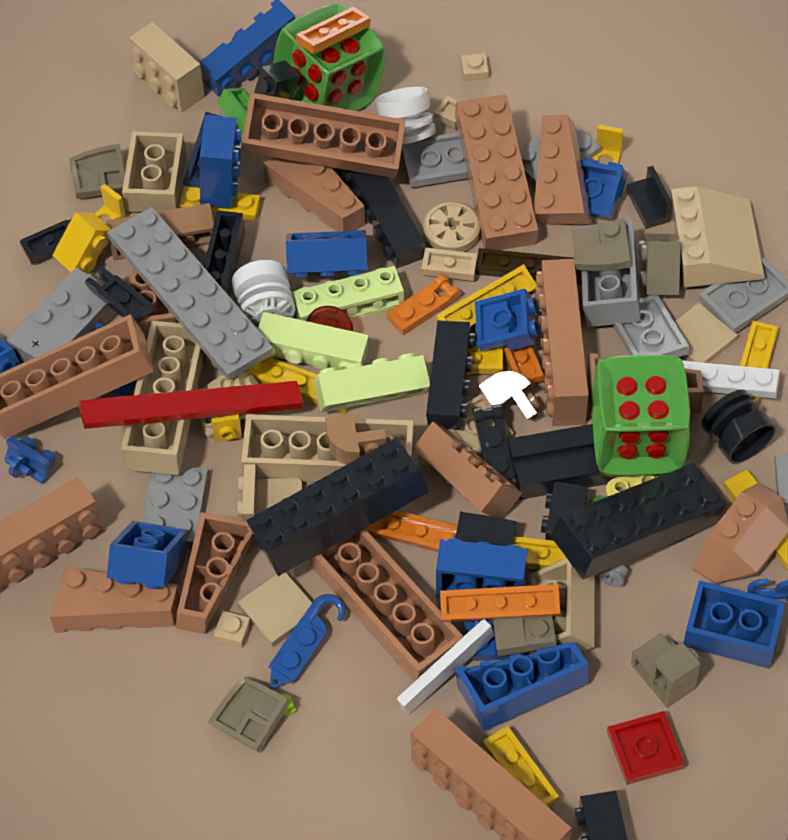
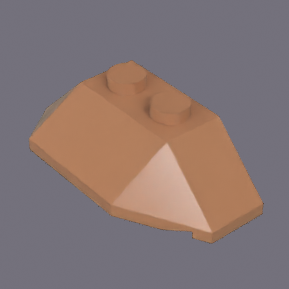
M760 483L744 490L708 535L692 570L716 585L722 584L725 581L757 575L788 534V519L782 497Z

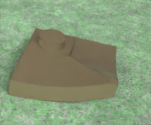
M120 144L92 149L69 158L76 199L102 196L100 187L103 184L116 193H122L125 171Z
M624 218L572 230L576 270L606 271L632 267Z
M552 616L493 619L498 656L557 646Z
M243 676L219 704L208 723L260 753L291 701L266 686Z

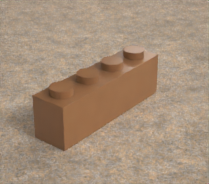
M210 203L157 212L187 248L209 245L214 225ZM134 216L106 220L107 226L113 229ZM110 241L113 261L125 259Z

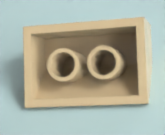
M567 558L529 574L528 586L559 584L561 616H552L556 645L575 642L581 652L593 648L595 575L582 580ZM530 651L528 653L535 654L536 651Z

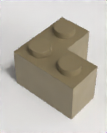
M644 234V241H639V257H641V261L645 262V271L640 272V287H645L647 295H679L681 242L676 234Z
M660 633L634 650L631 659L632 667L667 708L695 690L701 663L697 653L691 648L688 649L683 642L675 645L671 640H666Z

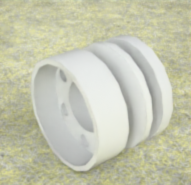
M420 86L405 87L376 97L375 105L378 115L406 120L402 144L414 143L435 134V124L432 123L433 115L423 112L431 105L427 88Z
M258 260L240 267L234 273L232 284L237 306L257 329L263 312L289 318L293 317L296 309L286 268L280 262Z

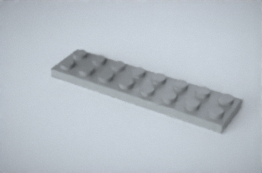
M152 207L107 231L109 240L228 381L274 354L271 344Z

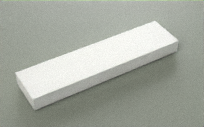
M485 619L481 620L398 696L397 700L401 708L409 715L455 673V667L465 664L495 636L491 625Z

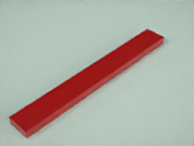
M297 381L79 401V410L84 429L301 409L303 406Z

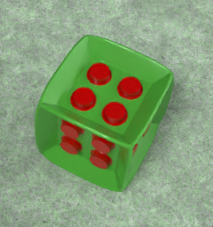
M340 4L324 6L293 20L281 30L277 39L273 64L286 60L301 75L293 100L358 111L372 102L377 95L384 69L385 48L381 40L369 27L315 54L310 53L296 43V34L348 8Z
M628 355L599 360L595 367L592 388L594 448L599 471L611 475L665 474L683 468L690 441V405L686 372L681 358L669 355Z

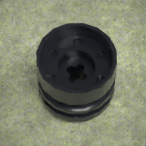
M745 389L736 390L719 399L705 413L701 421L703 430L709 434L711 440L715 443L718 442L719 450L732 464L744 462L757 455L770 443L777 430V426L764 411H759V404L753 400V397Z

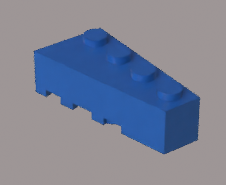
M274 0L271 3L272 8L265 14L260 12L253 17L255 22L244 30L241 27L236 31L230 43L226 44L223 42L199 62L202 81L218 97L221 96L224 89L236 87L259 73L261 67L273 64L278 36L288 23L295 20V15L280 0Z
M575 642L538 649L535 654L521 656V653L510 655V659L493 663L492 659L482 661L479 666L466 668L463 665L455 667L457 687L483 731L589 683L588 663Z

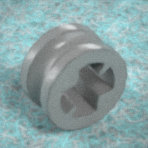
M620 564L599 573V579L609 586L621 587L624 584V577H626L628 570Z

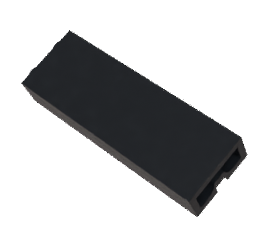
M593 424L508 438L515 472V484L522 492L519 500L545 496L547 492H553L554 482L590 488L607 485L613 478L627 476L611 475L599 471L595 456Z

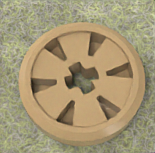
M454 201L443 202L434 206L427 212L423 221L425 240L434 249L459 252L469 250L477 243L480 237V223L477 212L464 203ZM453 225L455 229L450 230L449 226Z

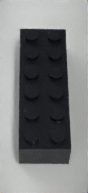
M396 437L293 495L284 498L266 510L257 513L255 516L247 519L246 522L277 576H280L429 493L420 468Z
M692 463L560 515L552 531L551 538L582 580L716 525L727 503L695 463Z

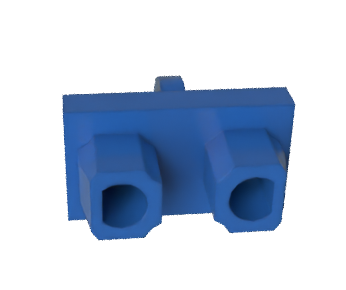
M13 436L6 439L8 449L4 460L10 465L9 474L14 478L24 474L41 484L48 481L49 470L55 465L56 455L48 449L41 453L36 452V444L28 436L20 440Z

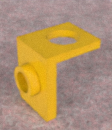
M598 125L596 142L601 146V152L593 157V159L598 161L599 158L607 156L613 162L618 163L622 150L624 130Z
M103 184L100 188L104 206L94 214L98 218L102 216H107L111 219L126 217L123 198Z
M239 415L211 418L215 442L242 439Z

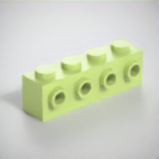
M392 266L379 268L364 274L352 275L336 281H327L324 284L312 287H303L293 291L292 297L298 320L328 326L391 310L404 302V290L396 268Z
M263 312L258 331L273 347L274 354L268 358L277 357L295 364L313 365L317 369L335 367L336 371L344 370L347 365L353 363H362V366L364 365L368 351L369 335Z
M414 353L401 355L398 357V360L388 361V358L372 361L371 365L362 366V363H353L347 365L344 370L336 371L335 367L321 370L320 374L313 380L320 413L422 394L430 386L424 356H414Z

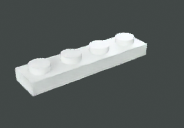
M682 361L684 368L701 371L704 392L729 394L736 390L745 389L754 397L776 399L780 370Z

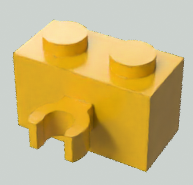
M75 212L52 256L70 272L76 267L89 274L95 267L99 255L103 253V249L109 242L107 231L111 229L93 212Z

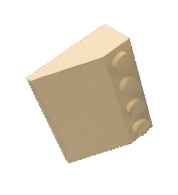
M698 186L671 189L674 229L681 242L680 266L684 287L764 279L750 199Z

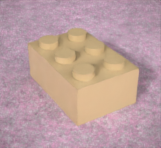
M151 22L129 37L134 73L139 78L145 79L151 89L156 93L159 92L171 107L175 106L182 113L205 97L200 63L156 24Z
M132 131L122 190L126 211L143 212L152 207L156 212L178 208L186 157L183 133Z

